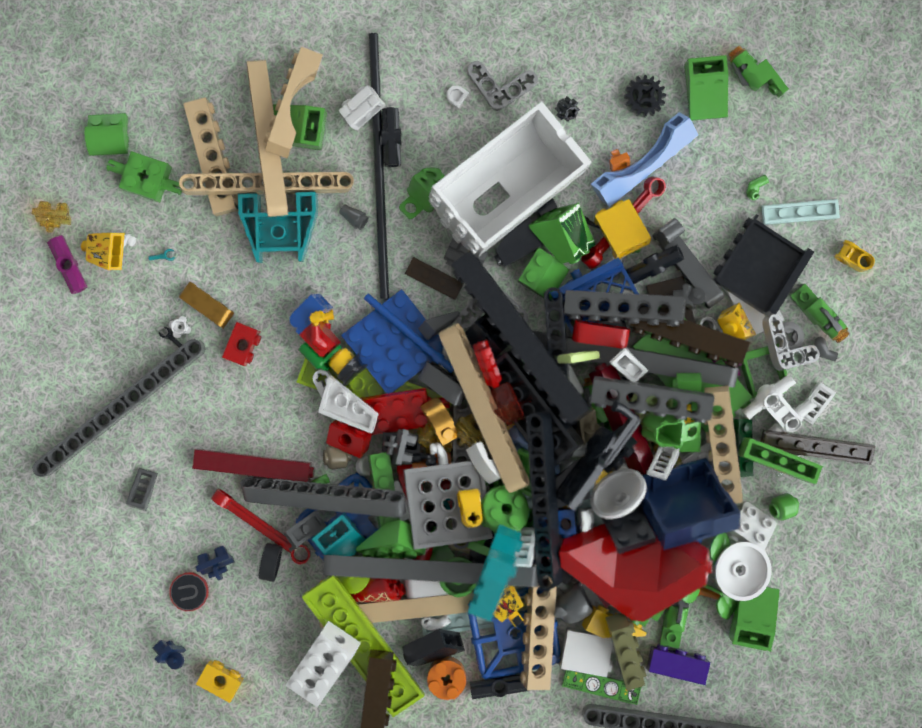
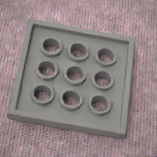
M471 461L404 470L414 549L493 538L492 530L488 527H483L480 524L473 528H467L461 521L457 492L477 488L481 500L486 495L485 480ZM463 476L468 477L470 480V484L466 488L460 485V479ZM443 479H448L451 483L448 490H443L440 486V482ZM424 481L431 484V490L428 493H424L421 490V484ZM447 498L453 501V507L450 510H446L443 507V501ZM426 501H430L434 505V509L430 513L423 509ZM449 518L454 519L456 522V526L452 530L447 529L445 525L446 520ZM429 521L436 523V530L432 533L426 529V524Z

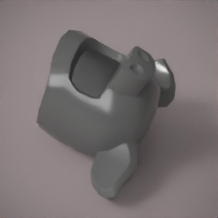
M580 581L575 583L572 590L567 594L559 587L556 589L555 618H561L566 623L574 624L582 621L594 611Z

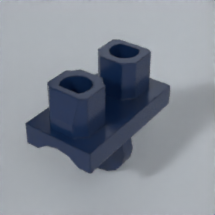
M224 546L214 549L216 558L212 560L208 553L198 555V565L195 566L196 571L201 572L202 575L208 573L209 578L216 577L218 581L222 580V573L228 571L226 566L235 562L233 556L228 553Z
M160 640L153 646V650L157 653V656L154 658L157 663H167L174 670L180 669L183 666L184 657L181 653L186 651L183 646L175 645L170 640L168 642Z

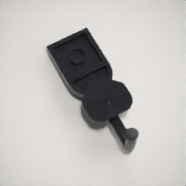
M618 400L613 402L612 411H617L626 417L625 423L616 434L604 426L598 428L587 442L585 455L577 462L557 489V498L572 510H575L582 504L583 498L595 486V482L601 475L603 468L614 460L640 424V418L625 405L619 403Z

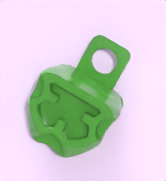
M423 168L411 178L407 188L409 197L399 205L400 211L408 219L415 218L422 210L429 213L434 210V207L429 202V194L432 187L445 177L439 168ZM411 203L415 205L416 211L414 213L407 212L406 204Z
M649 411L642 420L641 434L647 440L661 447L679 449L683 446V442L699 438L701 422L695 421L685 424L684 420L676 419L674 415L666 414L665 417L656 416L654 412ZM695 426L696 432L692 436H688V430Z

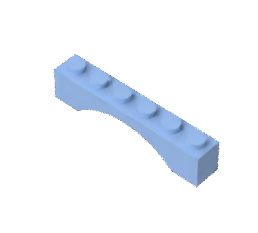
M679 112L664 124L658 140L642 159L625 169L605 172L592 182L591 186L599 199L609 207L615 204L622 196L630 192L637 184L646 179L648 175L661 167L664 162L676 155L680 149L697 137L698 133L690 118Z

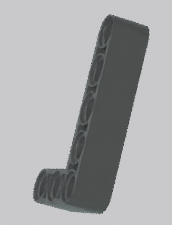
M673 218L652 235L653 239H657L658 245L663 251L676 244L680 247L685 259L674 264V266L682 272L681 275L689 285H692L693 288H701L706 292V304L704 305L710 309L725 296L682 240L680 235L685 232L684 227L676 218Z

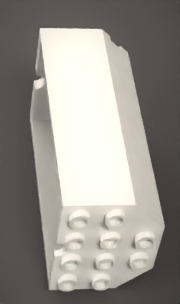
M540 102L436 183L429 194V202L441 218V224L446 229L449 228L453 233L452 237L454 240L479 257L581 176L592 162L572 137H569L564 132L563 126L544 103ZM499 183L510 197L489 214H477L473 208L474 201L495 184Z

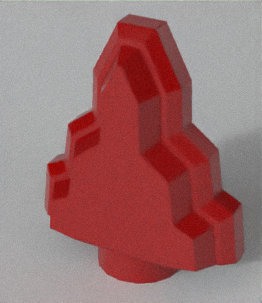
M488 340L473 344L472 347L486 385L493 388L498 387L502 378Z

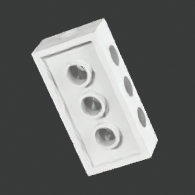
M328 621L285 686L318 707L354 656L361 642Z

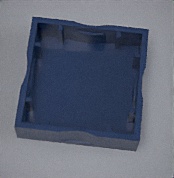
M707 458L672 468L666 480L647 474L642 475L646 482V492L639 505L664 550L739 529L741 512L729 493L720 484L718 476Z

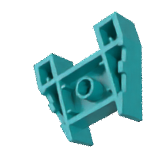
M296 192L297 212H288V215L268 217L267 213H261V196L259 194H238V214L242 220L257 263H263L262 252L298 251V261L304 262L318 216V194L316 192Z
M499 524L474 589L472 602L467 613L491 622L509 577L514 578L518 566L514 565L516 560L514 555L515 552H520L523 541L520 540L521 532Z

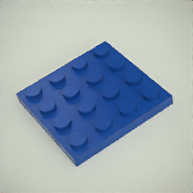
M402 289L382 304L437 352H443L444 346L438 334L427 340L418 328L426 319ZM376 309L341 335L355 355L360 354L362 363L368 364L366 369L386 394L395 392L421 372L427 361H430L429 363L434 362L430 355Z

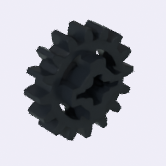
M644 75L643 79L637 76L636 82L630 81L631 87H626L625 91L628 94L624 96V99H628L625 105H631L630 112L635 110L637 111L636 116L643 113V117L646 118L648 113L654 116L655 110L657 112L661 110L660 106L665 104V101L662 99L666 97V94L662 93L665 86H659L660 80L655 82L654 76L647 79V75ZM633 91L636 94V101L633 99ZM649 91H651V92L649 93L648 98L646 97L645 99H642V100H641L642 95H644V94L648 93ZM655 91H656V93H657V101H656V98L654 97V92H655Z

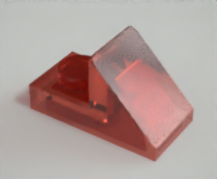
M510 382L490 390L497 409L493 411L506 426L525 418Z

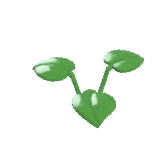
M727 533L716 535L711 541L709 555L711 560H713L712 566H715L720 553L731 545ZM706 584L703 586L720 595L716 601L717 612L723 619H730L735 610L737 600L728 597L722 591ZM700 589L682 600L686 603L694 602Z

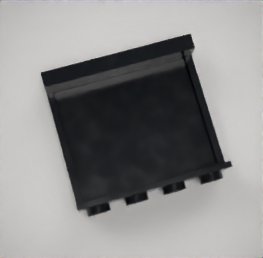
M756 214L752 218L748 217L742 227L745 229L734 238L733 243L735 245L724 254L723 258L725 261L714 270L713 274L715 276L713 280L716 284L765 316L777 314L814 254V251L809 248L803 250L758 221L759 215Z

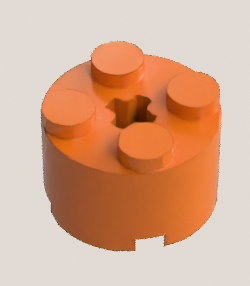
M448 656L431 664L427 677L430 692L443 700L456 699L463 692L466 686V671L458 659ZM450 675V679L444 681V677Z

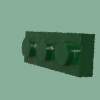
M733 419L737 454L744 437L753 439L752 419ZM738 456L740 477L754 476L753 461Z

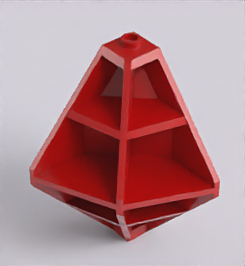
M604 524L594 527L587 532H581L564 539L560 549L562 569L630 620L642 622L705 586L708 573L712 572V561H709V550L697 541L664 550L656 535V543L618 554Z

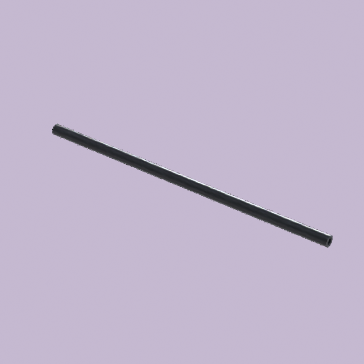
M369 33L371 88L381 98L378 33ZM380 110L372 117L380 299H389L382 114Z

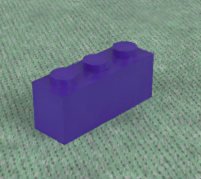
M657 644V647L651 646L646 669L651 673L706 685L711 662L703 654L695 653L694 656L688 655L685 650L676 648L675 651L668 650V646Z

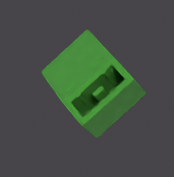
M727 55L689 58L684 64L690 120L727 118Z
M273 104L274 115L277 116L276 104ZM290 105V116L296 131L292 146L321 151L327 118L325 108Z
M398 520L384 524L356 548V551L362 553L364 557L415 559L417 556L425 555L426 548L414 549L411 525Z
M766 587L759 596L751 600H737L729 632L732 644L771 652L776 631L779 589Z

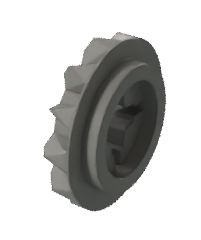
M793 322L782 323L785 333H792L791 339L793 342L787 341L789 350L800 348L804 341V333L801 327ZM775 338V344L779 343V340Z

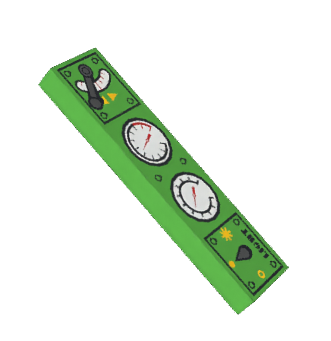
M565 670L562 687L634 705L638 704L642 688L639 687L627 691L623 680Z

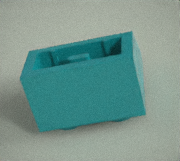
M345 512L312 538L324 555L353 556L358 552L356 548L366 540Z

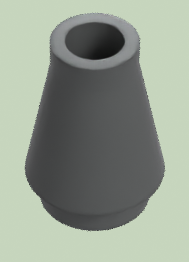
M346 204L339 211V214L355 229H363L369 219L365 212Z

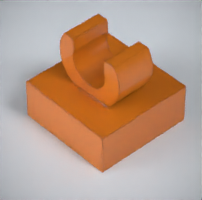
M618 149L610 152L612 155L609 160L611 172L630 166V157L627 152L620 154Z

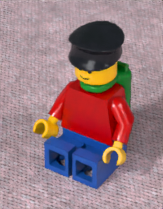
M311 294L290 316L291 325L294 328H298L296 332L305 341L298 350L316 369L328 371L331 367L337 373V378L342 381V385L346 387L368 364L362 363L359 353L354 356L347 348L342 349L340 340L331 331V324H329V320H334L333 307L321 294Z

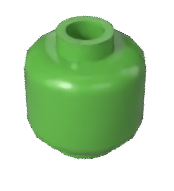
M784 493L772 498L769 511L774 518L784 521L798 514L799 501L791 494Z

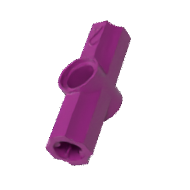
M61 235L50 239L47 244L55 258L56 267L61 271L71 294L84 291L88 286L64 236ZM68 260H70V262H71L70 268H69V269H65V268H64L65 262L68 261Z

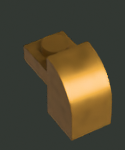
M437 397L420 406L442 446L459 437L450 414Z

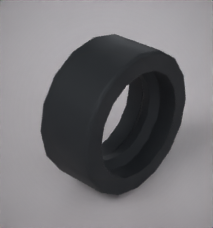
M271 543L265 545L259 567L258 577L260 580L275 581L282 556L281 545Z

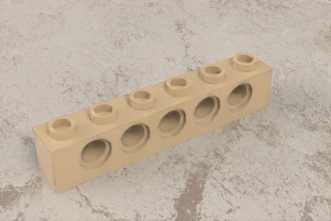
M206 97L183 103L202 174H215L217 171L228 173L227 169L230 168L228 158H224L223 155L225 145L223 140L218 137L217 132H220L218 121H214L213 118L215 113L213 103H209ZM206 116L207 122L199 124L200 118ZM212 135V140L205 143V136ZM217 153L216 160L209 161L210 154ZM230 180L223 182L225 188H231L234 184ZM205 181L206 188L213 187L214 183L212 181ZM208 195L212 212L216 217L238 211V195H226L224 198H219V195Z
M729 385L705 388V393H712L715 396L713 406L718 405L722 408L719 412L713 410L711 421L706 420V423H704L709 427V432H706L707 444L711 443L712 449L708 450L709 461L713 462V469L718 476L720 484L729 493L734 503H743ZM717 424H721L725 428L723 430H717L714 426ZM725 443L727 447L719 448L717 444ZM722 461H726L729 463V465L723 467L719 463ZM727 479L730 480L732 483L729 485H725L722 483V481Z
M529 587L528 594L525 595L527 613L524 614L526 633H523L525 652H522L524 671H521V683H523L527 690H550L556 587L549 591L544 590L541 594L536 593L539 587ZM543 606L542 612L536 614V608ZM542 625L541 631L534 633L535 627ZM536 645H541L539 651L533 652V648ZM540 664L537 671H532L534 665Z

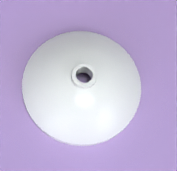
M620 469L606 475L597 483L592 491L590 504L593 511L598 516L606 519L619 518L629 514L641 503L645 495V479L638 471L633 469Z
M733 543L726 547L717 558L715 564L717 585L725 595L739 601L751 600L759 596L766 589L770 581V560L765 551L753 543ZM737 566L740 567L738 572L735 570Z

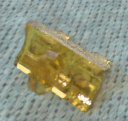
M40 201L37 208H32V215H35L36 222H40V226L46 227V231L49 233L54 231V227L60 228L61 224L71 225L72 219L69 215V206L66 203H58L56 210H51L52 206L49 202Z
M471 413L466 417L462 416L455 424V428L459 431L456 435L461 439L458 443L460 447L464 443L469 447L479 442H483V445L486 444L481 430L478 431L473 427L477 421Z
M429 423L424 428H418V443L421 444V447L426 448V453H430V445L436 444V442L440 443ZM452 441L443 445V448L448 453L452 450Z

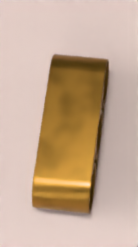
M190 281L179 295L180 299L223 329L235 314Z

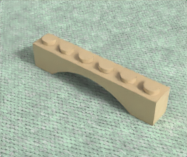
M304 47L300 48L299 53H294L291 64H294V68H289L286 79L289 82L288 84L284 83L281 95H284L283 99H278L275 108L278 111L277 116H272L269 125L273 128L271 132L267 131L264 142L267 143L265 151L288 159L296 135L290 116V103L303 86L315 80L322 54Z

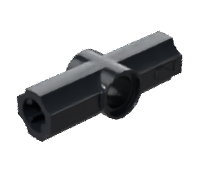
M387 107L382 109L385 167L401 166L400 146H402L399 109Z
M676 244L660 253L656 252L646 257L642 262L626 269V272L633 284H636L650 276L654 277L667 270L666 268L683 261L685 258L682 250Z
M520 674L470 682L472 699L493 696L503 697L506 694L529 690L521 683ZM502 682L504 683V688L496 690L494 688L495 684Z

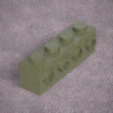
M622 613L605 617L626 690L629 691L645 686L643 677H647L644 666H640L643 660L640 651H636L639 644L636 636L632 635V633H635L632 621L628 622L627 617Z

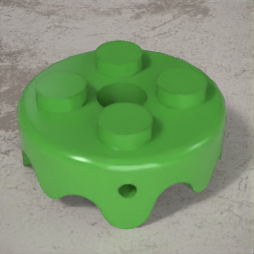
M500 485L488 491L481 500L483 516L481 525L491 529L494 534H496L499 524L519 531L527 523L529 504L523 493L519 490L510 493L505 485ZM502 505H507L509 507V515H506L502 512Z

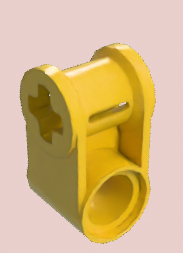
M848 240L843 241V247L834 256L836 260L858 272L871 269L875 263V259L871 254ZM861 258H864L867 261L866 267H863L860 264Z
M476 488L458 491L457 500L462 524L467 528L479 526L483 518L479 490ZM471 515L476 517L473 523L468 520V517Z

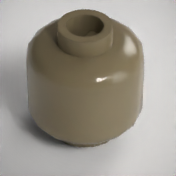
M328 445L326 450H323L324 465H327L331 470L346 468L348 461L352 460V455Z

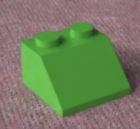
M538 247L517 282L544 298V293L547 289L552 287L559 288L570 269ZM551 292L549 293L550 300L552 299Z

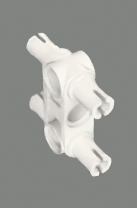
M788 373L776 384L761 386L757 391L755 400L742 409V411L751 419L761 410L767 409L777 422L768 430L786 433L799 430L804 419L803 417L817 406L809 397L796 408H792L784 399L783 393L796 384L795 380Z

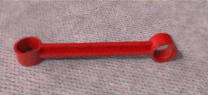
M651 176L645 180L643 185L644 191L632 203L638 214L653 196L659 197L665 192L666 184L663 179ZM657 180L658 190L652 193L651 185ZM605 236L595 247L590 249L588 254L581 257V261L589 269L597 267L602 262L604 252L610 247Z
M218 488L211 497L216 504L224 509H228L270 540L281 545L283 549L291 554V558L296 564H304L309 560L311 550L307 545L301 544L299 546L307 550V558L305 560L296 559L294 556L295 550L292 552L289 550L292 545L285 535L236 502L225 491Z

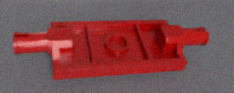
M426 388L360 398L379 413L372 435L382 434L383 432H396L398 429L410 430L431 426L420 408L421 405L434 399L427 395ZM443 397L438 398L445 408H450L449 401Z

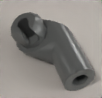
M817 337L814 345L819 350V357L835 362L838 352L828 350L826 339Z

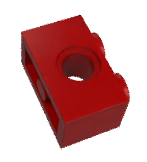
M236 322L222 358L245 367L247 363L251 364L254 358V353H252L254 346H258L262 336L259 335L261 331ZM242 340H246L248 343L245 350L239 348V343Z
M335 419L329 425L326 444L360 459L369 450L372 433Z

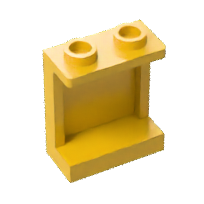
M629 199L625 201L620 200L613 207L602 209L596 213L594 223L600 227L613 250L612 255L614 259L618 257L621 259L650 244L651 236Z

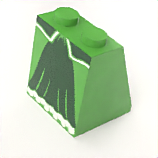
M579 203L558 207L540 216L529 225L533 233L561 264L567 262L574 264L580 261V257L588 254L595 245Z

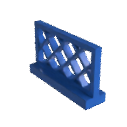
M619 257L559 288L563 292L564 302L566 290L597 292V285L601 283L608 285L606 291L608 293L611 286L621 288L620 293H623L624 289L634 294H639ZM622 273L625 277L623 285L614 283V276ZM557 291L551 292L554 302L557 301L559 294ZM585 302V303L582 304V305L587 306L586 310L589 309V307H590V303H589V302ZM605 303L600 307L601 312L609 310V308L604 307ZM622 305L619 311L628 307L629 305ZM565 315V322L573 335L574 328L571 325V320Z

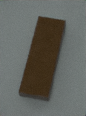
M415 257L412 258L405 272V275L456 300L464 285L461 281Z

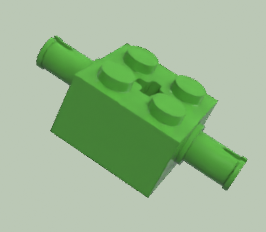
M133 151L130 152L126 164L114 161L113 159L108 161L110 165H107V171L122 175L119 188L123 191L159 203L161 202L164 190L177 193L178 195L182 193L178 189L180 188L179 182L168 179L172 170V166L168 163Z

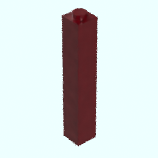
M601 363L594 367V371L589 373L592 384L595 376L621 380L616 367L612 364L606 365ZM609 390L606 393L611 399L618 396L615 390ZM606 405L603 408L612 431L622 426L627 420L619 412H613L612 406ZM639 424L631 435L638 442L633 447L635 452L628 459L626 457L624 459L628 469L636 470L641 475H645L654 457L646 438L641 434L642 429Z
M204 449L194 450L192 469L303 482H309L310 478L314 477L315 467H311L312 462Z

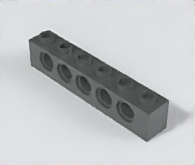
M566 290L564 314L570 320H580L582 317L595 322L600 321V319H608L607 321L612 323H619V320H627V323L639 324V321H646L648 325H659V322L667 323V326L677 327L679 324H684L686 300L685 297ZM585 302H589V309L586 311H582L581 305ZM608 303L610 305L609 310L601 312V305ZM622 305H629L628 312H619ZM642 306L649 307V311L646 314H640L639 309ZM662 307L669 308V312L665 316L659 315V310Z
M595 376L591 403H595L594 406L605 408L606 405L612 406L613 402L618 400L619 403L627 408L634 409L636 413L645 414L646 411L654 412L656 416L665 417L666 414L674 415L676 419L685 420L686 417L694 418L696 422L706 423V420L711 421L715 396L712 393ZM609 390H615L618 396L611 399L606 393ZM629 393H635L638 398L636 401L631 402L626 396ZM649 396H655L658 401L651 405L647 403L646 399ZM669 399H675L678 404L671 408L666 405V402ZM689 402H695L698 406L695 410L691 411L686 408V405Z

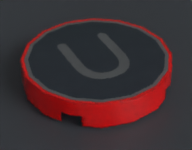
M186 572L179 575L170 587L172 603L183 611L199 609L206 602L209 595V587L206 580L194 572Z

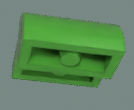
M126 113L88 115V123L84 133L87 151L90 156L128 154L129 136L127 134L128 116Z

